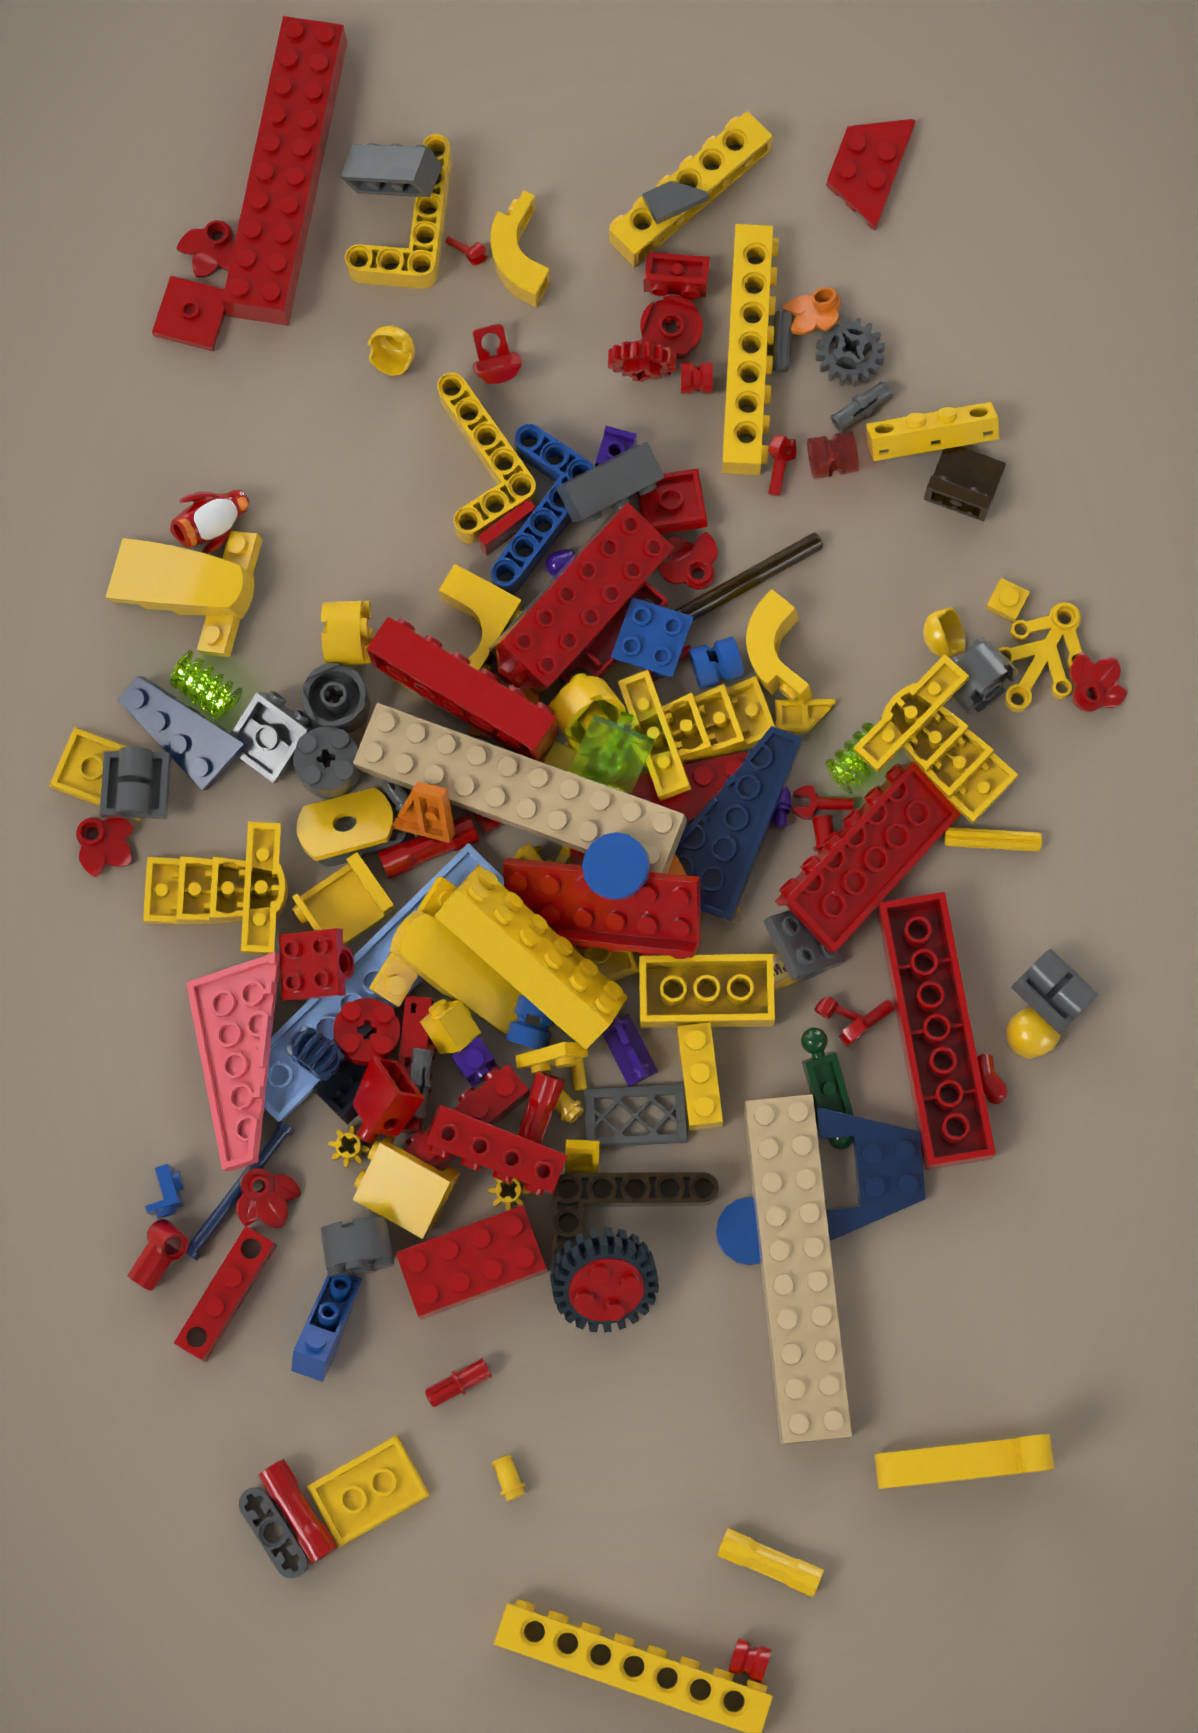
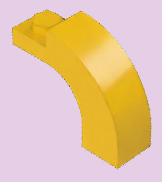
M523 190L519 199L515 198L511 202L507 215L497 211L491 228V250L495 270L504 286L518 299L537 308L551 283L549 268L529 259L518 246L519 239L536 210L535 195Z
M771 589L756 606L750 618L746 634L748 656L758 680L771 695L779 688L782 694L789 700L794 701L798 699L805 705L813 696L810 685L785 666L779 659L781 641L800 619L796 608Z

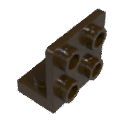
M961 446L943 449L933 476L931 475L927 485L924 500L984 522L1006 464Z

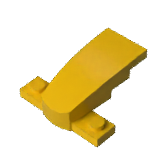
M231 531L222 559L177 546L122 538L105 598L116 603L138 604L144 609L168 610L178 615L206 616L197 651L203 655L230 658L240 620L245 616L253 599L255 588L253 573L263 538L257 533Z
M944 654L916 684L913 683L904 687L891 698L883 711L881 720L855 745L853 751L878 773L901 749L909 760L922 770L953 806L974 824L1018 778V774L994 754V749L969 730V726L943 706L969 680V675Z
M649 670L618 681L630 715L629 735L633 753L638 762L649 770L660 801L691 789L683 767L684 764L716 758L753 747L771 726L775 727L757 676L727 688L722 684L697 696H693L691 692L664 706L661 705Z
M248 821L246 861L213 857V859L180 856V859L147 857L143 923L221 924L242 922L241 953L263 955L273 953L276 918L280 917L285 909L289 895L287 880L282 866L279 864L281 823Z
M438 876L417 911L407 916L397 928L389 950L391 953L368 989L392 1005L399 1007L418 975H420L441 994L450 997L454 1001L461 1000L469 1008L472 1015L478 1016L502 1034L507 1035L510 1022L517 1020L514 1009L519 994H522L434 917L457 888L444 877Z

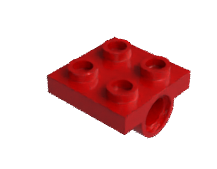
M333 928L279 935L281 1001L346 996L345 979H350L353 975L354 957L351 950L343 945V929Z

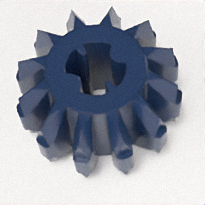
M302 1026L298 1032L296 1031L286 1046L287 1054L292 1057L293 1061L308 1073L321 1080L327 1081L334 1075L344 1060L343 1053L338 1049V1046L333 1044L322 1033L309 1026Z

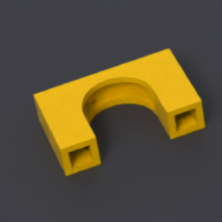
M454 564L438 590L440 599L469 615L479 624L482 629V638L477 650L468 658L471 662L469 665L478 671L484 668L491 672L492 666L490 664L495 655L488 648L523 611L522 600ZM391 678V680H392L393 682H395V683L399 684L400 686H402V687L408 689L409 691L415 693L414 691L410 690L409 688L405 687V686L402 685L401 683H399V682H397L396 680H394V679Z

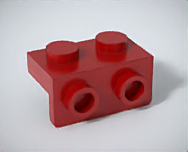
M647 252L643 279L644 292H649L654 296L676 294L686 299L706 297L710 257Z

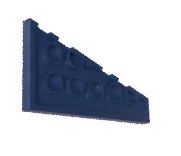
M771 726L746 756V760L726 780L722 789L714 798L712 797L683 832L675 854L687 876L700 877V907L702 912L732 923L804 740L801 736Z

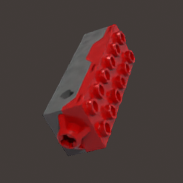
M629 503L613 511L488 648L497 657L499 677L508 686L530 688L534 693L547 689L674 547Z

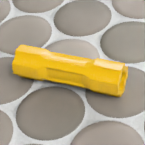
M729 1528L726 1530L716 1555L739 1566H745L780 1581L788 1587L811 1597H814L824 1569L783 1554Z

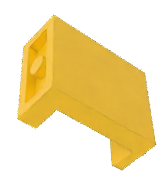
M358 852L346 859L347 865L301 896L297 893L292 896L296 906L291 909L302 925L308 921L314 931L333 928L343 929L344 946L397 912L394 904Z
M387 1136L381 1142L376 1141L369 1151L367 1158L371 1162L367 1170L363 1169L354 1183L357 1191L353 1200L423 1239L433 1230L460 1173L450 1167H447L443 1172L393 1145L395 1138Z

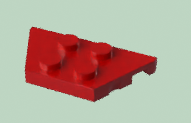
M906 119L847 126L826 186L836 196L843 198L845 204L853 212L857 211L873 230H876L916 120Z

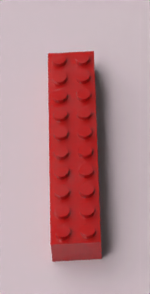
M283 16L222 299L228 317L289 326L347 48V38L344 25L288 16Z

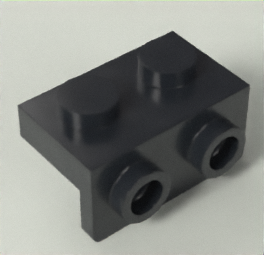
M345 1056L338 1071L327 1081L320 1080L313 1087V1090L348 1125L358 1116L353 1107V1101L367 1066L354 1064L346 1059Z

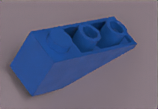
M349 1274L337 1277H328L327 1275L293 1350L291 1371L321 1382L324 1381L361 1286V1278Z

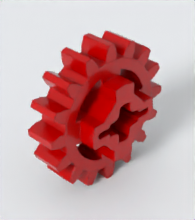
M641 338L639 341L622 342V346L614 344L613 348L608 350V368L613 369L614 373L622 372V376H629L633 378L632 381L644 382V380L659 379L662 378V375L671 376V372H676L677 353L672 352L670 347L663 348V344L656 345L652 343L651 339Z

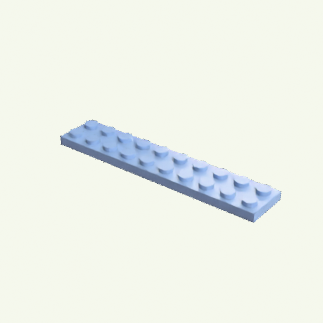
M469 843L353 956V975L350 979H345L346 996L309 999L272 1036L264 1108L278 1122L284 1121L314 1091L313 1087L321 1080L300 1067L287 1054L286 1046L296 1031L298 1032L302 1026H309L322 1033L335 1044L333 1039L334 1021L345 1003L362 998H372L391 1005L394 1011L398 1008L368 988L391 953L389 950L397 928L407 916L417 911L438 876L444 877L458 887L479 864L485 870L491 871L497 877L498 882L504 886V877ZM418 975L406 996H410L425 981L420 975ZM364 1025L363 1028H358L357 1032L362 1033L363 1039H366L375 1029H372L370 1025Z

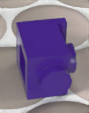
M605 426L595 467L615 457L609 453L610 451L621 454L636 446L637 434Z
M479 1037L470 1042L463 1050L451 1056L471 1087L474 1088L484 1082L485 1075L498 1066L494 1057Z

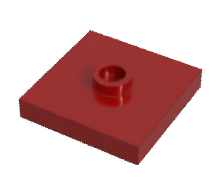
M170 275L152 329L153 336L213 351L226 314L222 303L224 289Z
M698 468L663 473L664 478L655 482L657 488L641 496L637 491L641 515L660 534L708 527Z

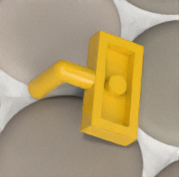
M561 1042L515 1056L517 1069H530L533 1075H536L537 1071L549 1073L552 1066H556V1068L571 1067L574 1091H584V1089H587L583 1058L588 1057V1048L586 1050L583 1049L577 1042Z

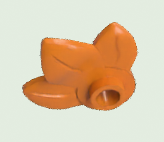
M823 287L814 291L812 295H800L782 306L783 311H789L792 315L796 316L791 326V333L806 335L813 332L816 328L822 331L832 328L839 319L838 310L841 307V298L834 289Z

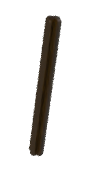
M811 533L674 611L693 616L694 621L823 548V542L817 533Z

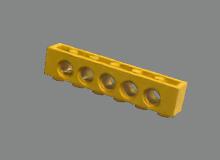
M748 111L740 117H733L726 124L723 132L717 137L711 136L703 144L702 150L694 156L689 155L686 157L675 173L671 176H664L656 185L658 187L669 181L683 185L692 184L697 189L706 191L709 195V200L656 225L641 196L635 201L632 209L627 214H621L611 222L609 226V243L635 268L647 257V252L655 251L772 150L773 135ZM731 145H738L741 147V149L733 151L730 150L728 147ZM714 164L719 168L716 170H708L705 168V166ZM640 223H646L650 227L640 230L635 226Z

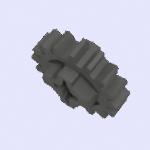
M844 317L843 325L839 326L836 323L831 328V331H822L821 337L823 339L817 340L816 349L820 351L816 352V361L822 362L820 364V372L829 370L828 380L830 382L838 377L840 378V386H844L846 380H851L852 386L856 387L858 379L861 378L863 382L868 383L869 373L873 375L878 374V365H883L884 355L881 353L884 352L885 343H878L881 333L875 332L872 334L871 323L862 327L860 326L861 318H857L854 324H850L849 319ZM835 341L836 348L833 350L832 354H830L829 348L831 344ZM871 350V357L866 363L864 356Z

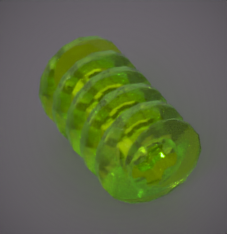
M189 650L176 663L170 677V684L175 689L180 688L182 695L190 696V700L193 703H200V708L204 711H209L211 717L215 719L221 718L238 703L242 695V688L239 687L232 693L231 690L234 682L229 680L222 685L224 674L219 672L214 677H211L214 667L209 665L202 670L204 659L200 657L191 662L194 652Z
M868 722L861 726L862 732L857 731L853 734V741L849 740L844 743V751L837 750L835 752V760L828 759L825 763L832 779L839 787L850 794H853L849 786L850 782L858 786L862 785L858 777L859 773L867 777L871 775L867 767L868 764L853 751L855 745L875 726Z

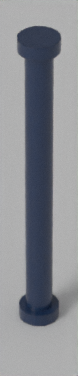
M277 1121L275 1125L278 1127L260 1149L258 1163L247 1166L189 1243L186 1254L196 1261L201 1256L199 1252L241 1197L240 1182L243 1175L252 1168H263L288 1135L292 1136L295 1132L283 1121Z

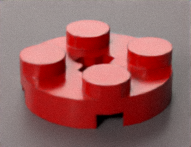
M668 295L655 303L653 301L645 308L640 320V332L643 339H651L652 343L656 345L663 344V348H672V352L677 353V359L682 360L687 358L690 352L699 345L703 335V321L693 302L681 296ZM671 321H675L679 331L667 333V329L663 328V325H670Z
M362 998L345 1003L334 1021V1043L346 1056V1059L357 1065L368 1066L372 1056L379 1058L388 1057L395 1051L400 1039V1023L393 1007L372 998ZM370 1025L372 1029L376 1030V1033L371 1034L370 1039H363V1034L357 1032L358 1028Z

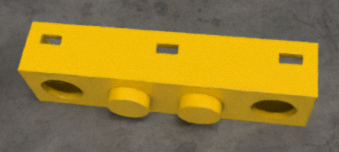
M986 402L958 408L944 407L935 412L924 414L911 413L906 417L867 423V446L873 461L998 440V415L992 403ZM992 431L991 434L983 435V432ZM940 440V443L931 444V441ZM888 449V452L879 453L880 450Z

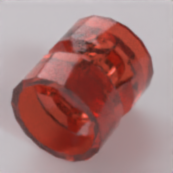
M852 431L836 433L830 440L826 436L807 438L808 459L813 479L831 477L834 471H837L840 475L859 471L857 447Z

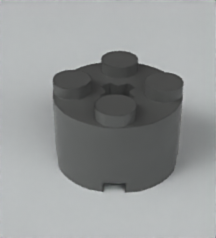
M983 637L975 640L970 645L969 652L961 659L958 657L952 659L954 663L969 675V680L952 696L969 715H973V708L979 713L995 702L1006 691L1003 687L1006 680L1009 679L1013 682L1018 674L1015 666L991 641H986Z
M338 663L324 664L310 672L301 692V701L308 718L311 720V724L315 728L327 726L342 729L348 734L357 730L368 719L370 709L369 695L364 681L358 672ZM338 696L340 702L334 704L332 697Z
M319 727L298 739L293 756L294 768L303 786L315 796L322 799H332L347 795L362 776V771L353 764L358 748L346 731L334 727ZM332 759L330 767L325 768L323 764L326 760Z
M385 1217L356 1218L350 1223L342 1225V1221L321 1228L328 1277L348 1274L347 1270H355L356 1275H364L376 1272L375 1268H385L394 1265L389 1226Z

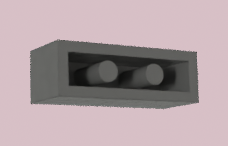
M367 143V145L353 144L340 177L359 194L430 198L443 164L433 155V151L423 145L406 147L399 144H391V146Z
M648 442L624 451L557 486L556 489L572 522L583 520L585 524H588L603 516L601 510L609 506L615 510L629 503L628 496L637 491L641 496L657 488L655 482L664 478V475Z

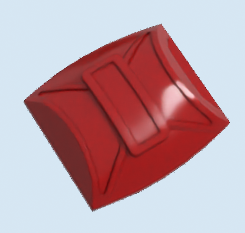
M498 323L475 329L472 334L479 361L473 363V372L487 384H500L516 377L521 368L522 359L516 352L509 353L503 326ZM488 333L496 334L500 339L499 346L496 348V355L490 356V352L482 346V338Z

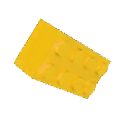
M773 954L694 955V957L686 959H676L670 955L639 956L641 1029L677 1028V1026L711 1022V1027H774Z

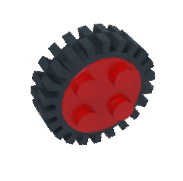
M604 1227V1236H598L597 1228L589 1230L591 1238L587 1240L583 1233L576 1235L577 1245L575 1246L568 1240L564 1244L565 1252L558 1250L555 1255L556 1262L552 1261L551 1264L552 1273L550 1274V1281L557 1310L561 1315L564 1313L565 1320L570 1324L575 1320L576 1327L582 1330L588 1322L590 1332H597L599 1324H603L604 1333L612 1332L611 1324L616 1322L619 1330L626 1328V1318H629L632 1324H635L639 1321L637 1311L645 1316L649 1312L648 1304L654 1305L656 1301L655 1293L659 1291V1279L652 1252H649L648 1246L644 1241L639 1242V1237L632 1233L628 1238L626 1230L623 1229L618 1230L616 1237L613 1235L612 1227Z

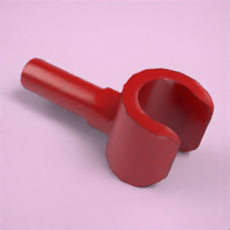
M450 236L445 240V243L465 254L466 258L474 266L479 265L488 258V255L485 253L486 248L480 242H476L472 247H469Z
M831 997L821 999L814 1008L816 1013L827 1020L830 1019L834 1012L853 1021L863 1017V1015L840 1006Z

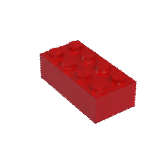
M524 1205L395 1252L415 1310L421 1320L548 1272Z

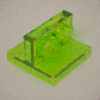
M621 711L616 723L593 714L568 772L631 795L655 739L636 732V729L631 727L634 717L632 714Z

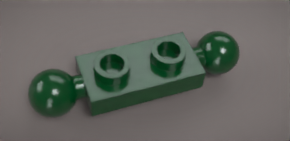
M817 1027L807 1029L802 1034L801 1045L806 1052L811 1054L812 1058L801 1062L810 1094H813L814 1108L820 1107L854 1116L837 1053L834 1051L824 1052L828 1038L822 1029ZM853 1136L828 1138V1141L832 1147L844 1150L852 1145Z

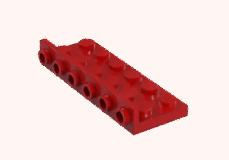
M914 762L902 765L897 763L891 767L884 776L886 781L880 787H874L865 795L864 800L866 802L859 810L856 808L843 819L845 825L839 832L835 831L826 837L821 844L824 848L817 855L814 854L807 858L800 866L803 871L795 879L790 878L779 889L781 894L775 900V903L778 906L786 905L830 953L836 952L961 814Z
M506 858L503 862L504 887L508 891L517 894L526 907L534 914L543 917L553 931L569 940L577 948H605L611 952L633 951L645 956L661 954L670 955L676 959H686L694 957L701 944L700 877L649 872L647 882L635 895L616 901L605 899L591 890L584 879L582 865Z

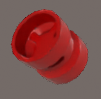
M681 362V394H691L693 391H697V389H700L703 394H713V362H703L700 367L693 365L691 362Z
M738 1638L728 1672L739 1675L746 1671L751 1680L762 1683L772 1649L764 1646L752 1649L750 1648L749 1641Z

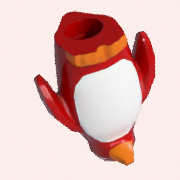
M233 490L224 494L199 491L186 495L179 500L180 503H194L171 521L170 532L186 548L210 541L201 551V553L208 554L224 544L236 519L249 509V499L242 490Z

